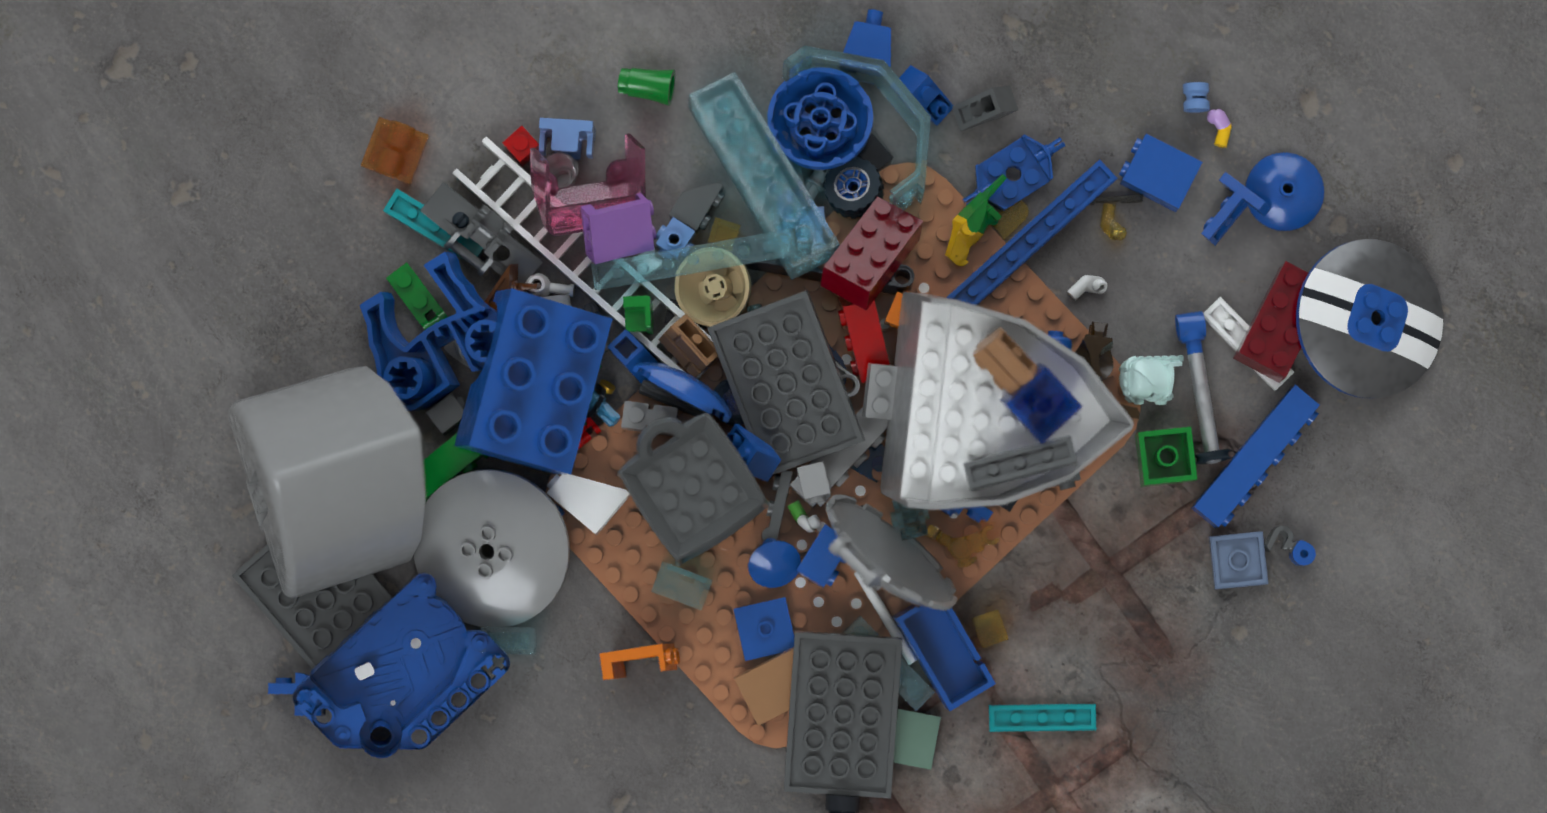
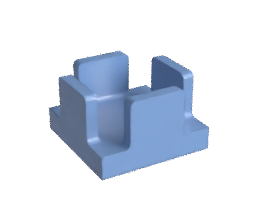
M540 118V155L546 156L548 137L552 138L551 149L555 151L554 153L557 151L571 155L575 160L581 159L582 141L587 140L586 155L587 158L593 159L596 135L593 121Z

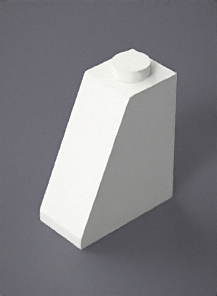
M556 474L547 485L549 488L547 494L596 535L599 534L631 496L625 489L575 475L562 474L559 476Z

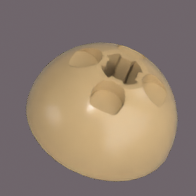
M708 247L693 252L683 261L675 278V296L679 307L694 322L704 326H713L739 316L747 306L751 295V279L746 266L735 254L722 248Z

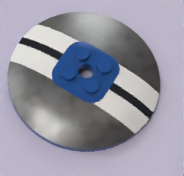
M1363 239L1335 247L1314 264L1307 274L1299 293L1296 309V326L1304 355L1314 371L1327 384L1342 393L1354 397L1382 398L1395 395L1409 388L1428 370L1440 346L1443 330V311L1436 285L1426 268L1417 258L1393 243L1376 239ZM1374 311H1377L1381 317L1378 325L1373 324L1371 320V315Z

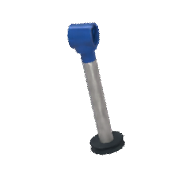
M1202 311L1175 315L1178 340L1182 344H1186L1204 453L1195 455L1197 458L1196 465L1214 464L1232 459L1233 457L1229 456L1231 449H1219L1201 343L1206 337L1204 314Z

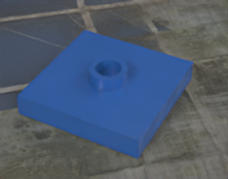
M786 597L733 609L745 661L783 653L794 647V632Z

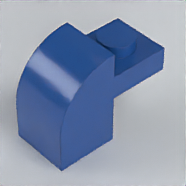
M295 673V683H292V678H276V683H268V694H293L296 687L309 675ZM301 690L299 692V701L301 703L307 701L311 705V708L308 709L310 713H312L315 706L322 703L318 699L316 704H314L310 699L312 694L310 691L304 693ZM295 705L294 716H305ZM320 709L316 716H325V709Z

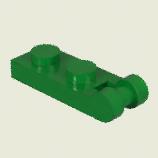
M405 263L386 277L424 330L448 317L408 263ZM433 310L437 316L428 322L425 316Z

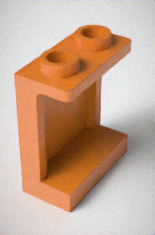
M674 643L599 653L603 680L625 678L624 661L658 656L661 671L677 670V664H680L679 650L674 647Z

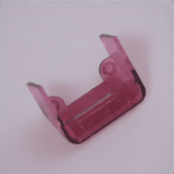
M630 133L625 134V159L615 160L609 164L606 169V181L558 188L557 178L550 172L549 162L536 148H530L531 188L542 224L551 235L560 236L583 232L580 206L591 204L597 210L636 200L635 194L641 193L646 198L645 147Z

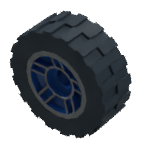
M856 157L842 166L830 169L829 173L825 176L826 180L823 186L825 196L837 214L840 213L845 218L851 217V219H856V217H862L877 197L883 199L884 184L877 168L871 165L868 160ZM853 185L858 187L856 191H851Z

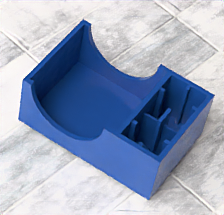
M512 288L496 291L493 302L497 305V321L493 341L480 375L470 385L454 446L551 474L571 475L613 319Z

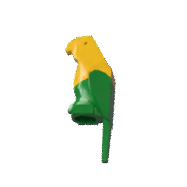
M1002 174L983 193L980 192L952 220V233L945 256L952 263L958 266L966 265L969 262L966 258L970 247L981 239L989 225L998 224L1002 216L988 203V200L1006 180L1007 177Z

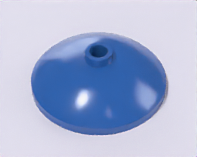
M1275 153L1263 158L1250 171L1245 184L1246 188L1264 200L1271 208L1264 217L1248 205L1251 214L1262 225L1277 231H1292L1307 225L1318 214L1324 200V184L1320 173L1306 158L1293 153ZM1283 186H1291L1292 192L1285 193L1283 191Z

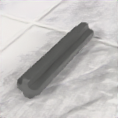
M643 380L640 385L639 393L671 407H676L678 410L693 416L706 413L650 381Z

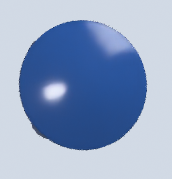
M768 538L752 553L747 567L751 578L757 584L767 588H777L788 584L797 576L798 572L796 570L801 563V558L797 549L790 543Z

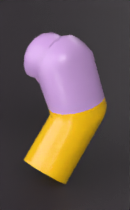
M1212 109L1207 114V120L1211 124H1215L1218 130L1214 145L1227 148L1232 125L1223 110Z

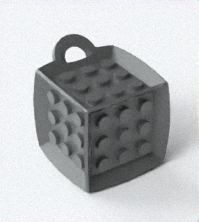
M707 412L685 423L671 417L660 418L651 422L642 430L637 439V454L617 472V477L622 479L647 523L675 558L676 566H681L683 563L722 542L749 523L764 509L770 507V502L765 499L746 463L723 430L711 417V414ZM662 432H670L674 435L665 444L652 450L651 443L656 435Z

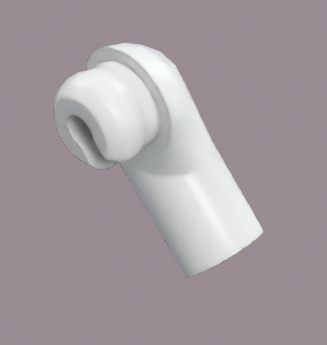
M1084 275L1067 293L1075 301L1084 292L1102 294L1107 290V282L1099 276Z

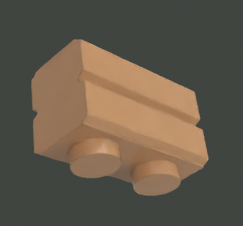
M687 314L670 326L658 339L684 369L695 378L718 358L713 342Z
M1001 327L979 342L973 353L977 366L982 370L986 369L993 376L995 385L1002 390L1005 389L1009 394L1014 393L1022 385L1032 380L1038 368Z

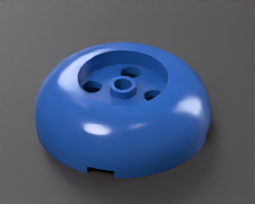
M810 68L800 71L798 75L786 82L784 81L775 91L768 108V128L776 148L789 161L807 169L828 170L848 163L863 150L872 132L873 108L869 96L859 85V82L850 75L832 68ZM814 105L816 108L810 114L805 111L807 107ZM834 109L841 111L839 118L831 116V112ZM803 129H809L811 135L806 134L802 136L800 132ZM833 133L837 138L829 141L826 136Z

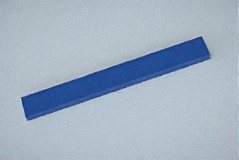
M1099 159L946 298L975 306L980 304L1118 178Z

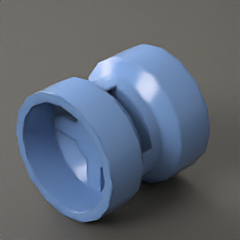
M1191 82L1183 84V94L1186 95V101L1183 103L1184 112L1200 113L1210 110V102L1207 100L1209 83Z

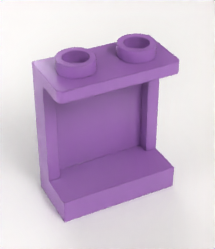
M641 193L635 194L636 200L597 210L591 204L580 206L585 253L594 264L654 250L653 240L656 239V231L651 221V216L654 215V208L652 202L647 200Z

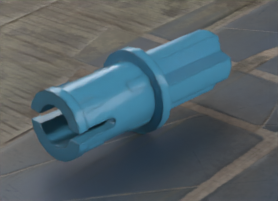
M595 390L592 394L589 411L593 409L600 396ZM605 397L596 414L611 427L617 424L620 420V415L606 402Z

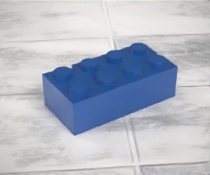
M912 604L892 616L947 710L955 709L996 684L985 664L979 661L981 659L980 655L952 608L949 610H937L924 606L917 607Z

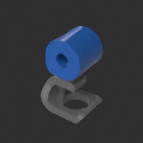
M1288 526L1274 527L1264 542L1265 551L1269 552L1278 534L1282 535L1283 544L1281 549L1284 551L1289 550V559L1297 566L1311 564L1316 556L1315 549L1311 544L1303 540L1292 541L1293 533Z

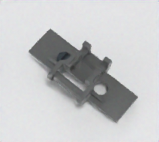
M444 182L420 210L451 235L443 247L447 250L450 248L478 270L477 274L480 276L489 267L502 276L510 264H518V283H526L527 279L533 275L543 262L512 237L510 232L513 230V227L485 204L480 209L473 206ZM460 235L466 239L470 237L485 249L484 253L488 256L485 262L460 244L457 238ZM501 245L508 247L510 250V256L506 259H500L495 254V250Z

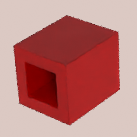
M522 125L502 142L505 149L522 167L539 153V143Z

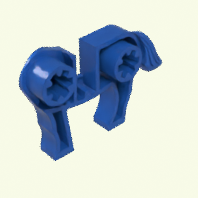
M444 252L424 264V267L456 310V314L430 326L410 343L403 337L397 326L394 311L395 299L392 293L379 292L359 305L367 324L369 347L375 359L377 375L390 384L407 411L425 410L460 386L441 348L456 340L472 372L482 371L491 348L496 328L497 311L481 299L474 285L466 279L456 253Z

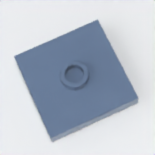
M1263 531L1209 536L1214 590L1268 584Z

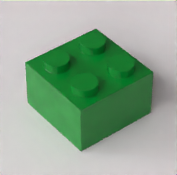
M1191 427L1144 431L1135 434L1141 487L1194 482L1197 480Z

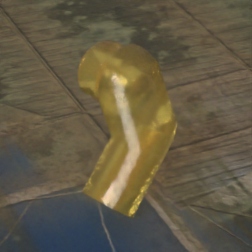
M1105 203L1103 204L1100 227L1110 239L1121 241L1126 237L1127 231L1114 219L1116 205Z

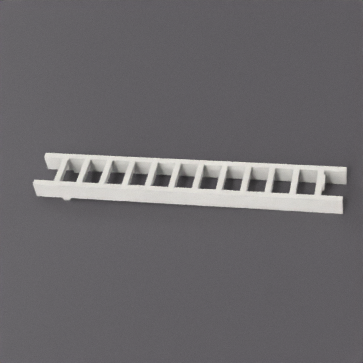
M485 137L482 143L499 158L497 163L487 169L476 185L457 168L452 173L454 177L493 212L510 224L522 238L596 302L624 329H626L625 318L618 313L623 306V296H632L643 286L655 297L652 301L653 311L662 303L675 316L652 341L648 340L641 332L630 333L663 364H668L669 367L683 371L676 365L678 361L674 356L670 359L657 346L661 343L658 339L685 313L623 258L613 260L616 264L593 289L583 282L579 276L592 263L588 256L573 272L559 260L583 234L582 221L489 138ZM506 164L519 177L494 202L482 189ZM526 182L538 195L514 220L501 207ZM545 199L557 210V213L533 237L521 224ZM564 216L577 229L552 254L540 241ZM623 269L636 281L611 307L598 294ZM698 326L712 341L711 336L707 334L700 326ZM705 369L696 378L699 379L707 369Z

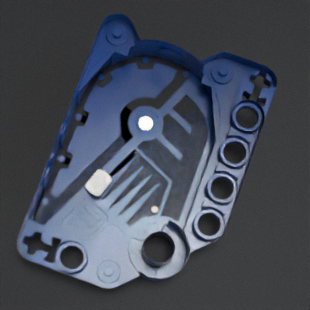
M423 572L417 574L378 610L376 609L356 631L351 632L340 643V646L319 662L311 670L310 675L294 690L293 702L336 747L364 749L372 757L385 758L396 753L398 749L420 750L429 746L508 671L510 659L507 653L485 631L466 630L461 616L456 613L447 601L436 596L434 577L429 573ZM494 656L498 659L504 657V667H495L491 671L495 676L491 679L487 671L481 667L486 665L487 669H489L493 665L492 658ZM473 675H484L486 684L482 688L473 687L470 682ZM301 690L304 693L308 691L312 693L310 699L314 704H316L318 699L322 702L315 706L312 713L308 711L311 705L307 701L302 703L299 701V692ZM461 692L465 694L467 700L463 706L457 707L451 703V697L454 693ZM320 709H328L332 714V718L327 723H320L316 719V713ZM436 711H443L447 715V720L442 725H435L431 721L432 714ZM383 726L390 730L391 735L385 741H377L371 736L373 729ZM418 729L424 730L427 734L426 741L421 744L413 742L411 738L412 733Z

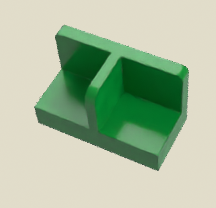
M623 296L626 330L628 332H647L648 335L654 334L653 303L651 297Z

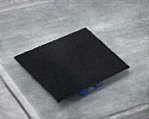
M872 132L867 144L858 154L862 160L870 161L871 165H874L877 170L893 158Z

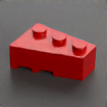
M838 297L841 308L838 311L840 324L845 326L847 335L844 336L847 351H852L854 358L853 361H850L853 375L858 376L861 383L866 382L868 363L890 365L875 300L867 310H864L848 300Z

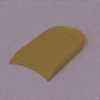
M1020 200L1005 211L1001 210L999 212L1002 216L1001 219L998 221V224L991 226L998 230L1003 240L1025 221L1029 213L1028 206Z

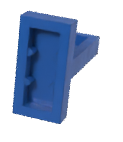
M1227 172L1222 175L1219 181L1233 195L1231 197L1228 196L1222 202L1221 210L1215 217L1208 219L1201 233L1214 246H1216L1248 205L1264 217L1271 210L1264 200Z

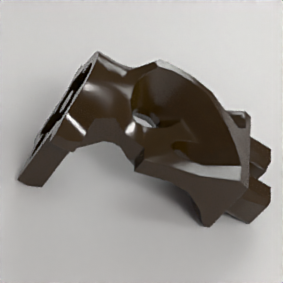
M1092 321L1091 325H1089L1088 334L1085 335L1075 353L1088 363L1103 382L1111 374L1114 367L1111 353L1113 338L1106 337L1107 323ZM1120 404L1132 421L1133 419H1139L1140 413L1138 408Z

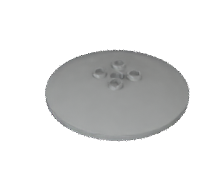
M483 469L470 471L449 480L439 487L425 503L422 538L414 553V561L418 574L425 572L434 577L436 596L447 601L456 613L461 616L463 622L486 628H503L514 626L533 618L556 597L568 571L570 543L561 513L551 498L541 488L528 479L508 471ZM484 544H489L493 547L494 556L492 558H487L483 555L482 546Z

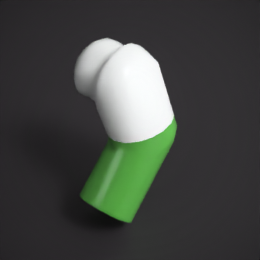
M799 500L787 506L796 523L807 532H815V529L821 527V521L818 516L812 515L808 517Z

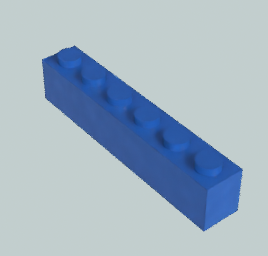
M1297 385L1292 386L1191 509L1214 528H1218L1220 525L1225 527L1235 516L1232 513L1233 509L1237 505L1242 507L1250 498L1251 494L1248 491L1253 485L1259 486L1268 476L1265 472L1271 464L1276 466L1284 457L1285 453L1282 450L1289 443L1292 446L1302 435L1299 432L1301 427L1305 423L1309 426L1319 414L1316 412V409L1320 404Z

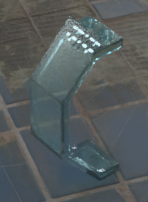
M805 45L784 60L782 77L785 81L798 75L800 71L825 67L842 71L857 81L873 84L881 91L915 132L917 137L915 172L890 190L889 203L905 210L914 202L913 198L915 197L921 204L925 191L931 116L888 64L881 59Z

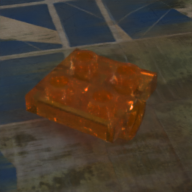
M379 117L360 166L411 185L429 135L417 131L404 123Z

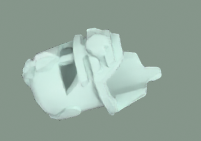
M1132 356L1128 358L1119 368V384L1125 396L1124 399L1135 405L1144 404V399L1154 402L1156 405H1166L1167 401L1172 400L1174 397L1172 393L1174 367L1182 366L1184 356Z

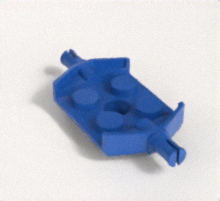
M1024 134L1021 138L984 162L975 165L977 189L962 199L964 204L966 203L965 206L970 203L968 201L974 199L980 192L983 193L1002 174L1006 176V170L1011 167H1015L1020 171V179L1010 181L1006 178L988 200L989 204L1002 211H1005L1053 179L1051 157L1055 152L1065 147L1062 139L1058 137V139L1050 144L1043 145Z

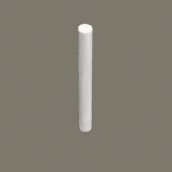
M855 572V577L891 637L902 638V655L908 665L917 661L916 656L874 587L867 588L861 582L862 578Z

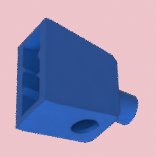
M869 9L866 23L854 22L841 57L840 66L889 75L891 67V28L881 26L883 12Z

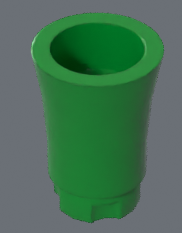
M621 68L618 78V93L656 101L668 106L671 105L675 88L674 69Z

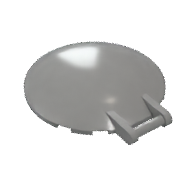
M834 495L828 500L826 511L837 536V539L828 549L834 555H839L862 578L861 582L867 588L880 586L908 602L937 610H949L955 605L957 597L953 594L956 592V589L951 579L948 577L944 579L940 573L943 567L909 532L896 522L893 526L881 518L883 513L866 503L863 507L857 505V500L853 497Z

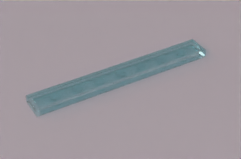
M795 228L611 260L599 264H591L595 290H603L797 256L799 251Z

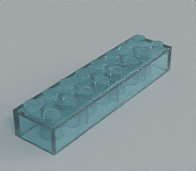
M733 72L689 94L688 109L791 280L828 262L840 244L736 73Z

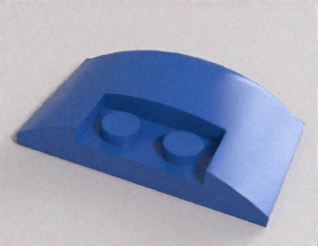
M640 362L632 369L636 373L640 371V374L648 378L652 383L707 413H712L719 418L723 417L722 421L726 423L733 415L724 399L716 391H712L703 382L684 371L669 367L668 364L656 362Z

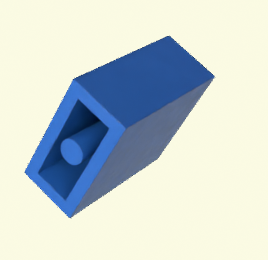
M1145 134L1142 140L1137 138L1130 151L1135 155L1130 163L1125 161L1119 173L1123 177L1120 184L1177 212L1203 162Z

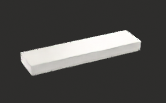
M1219 297L1203 313L1204 318L1237 351L1249 325ZM1290 369L1286 378L1278 383L1254 370L1274 391L1294 373Z

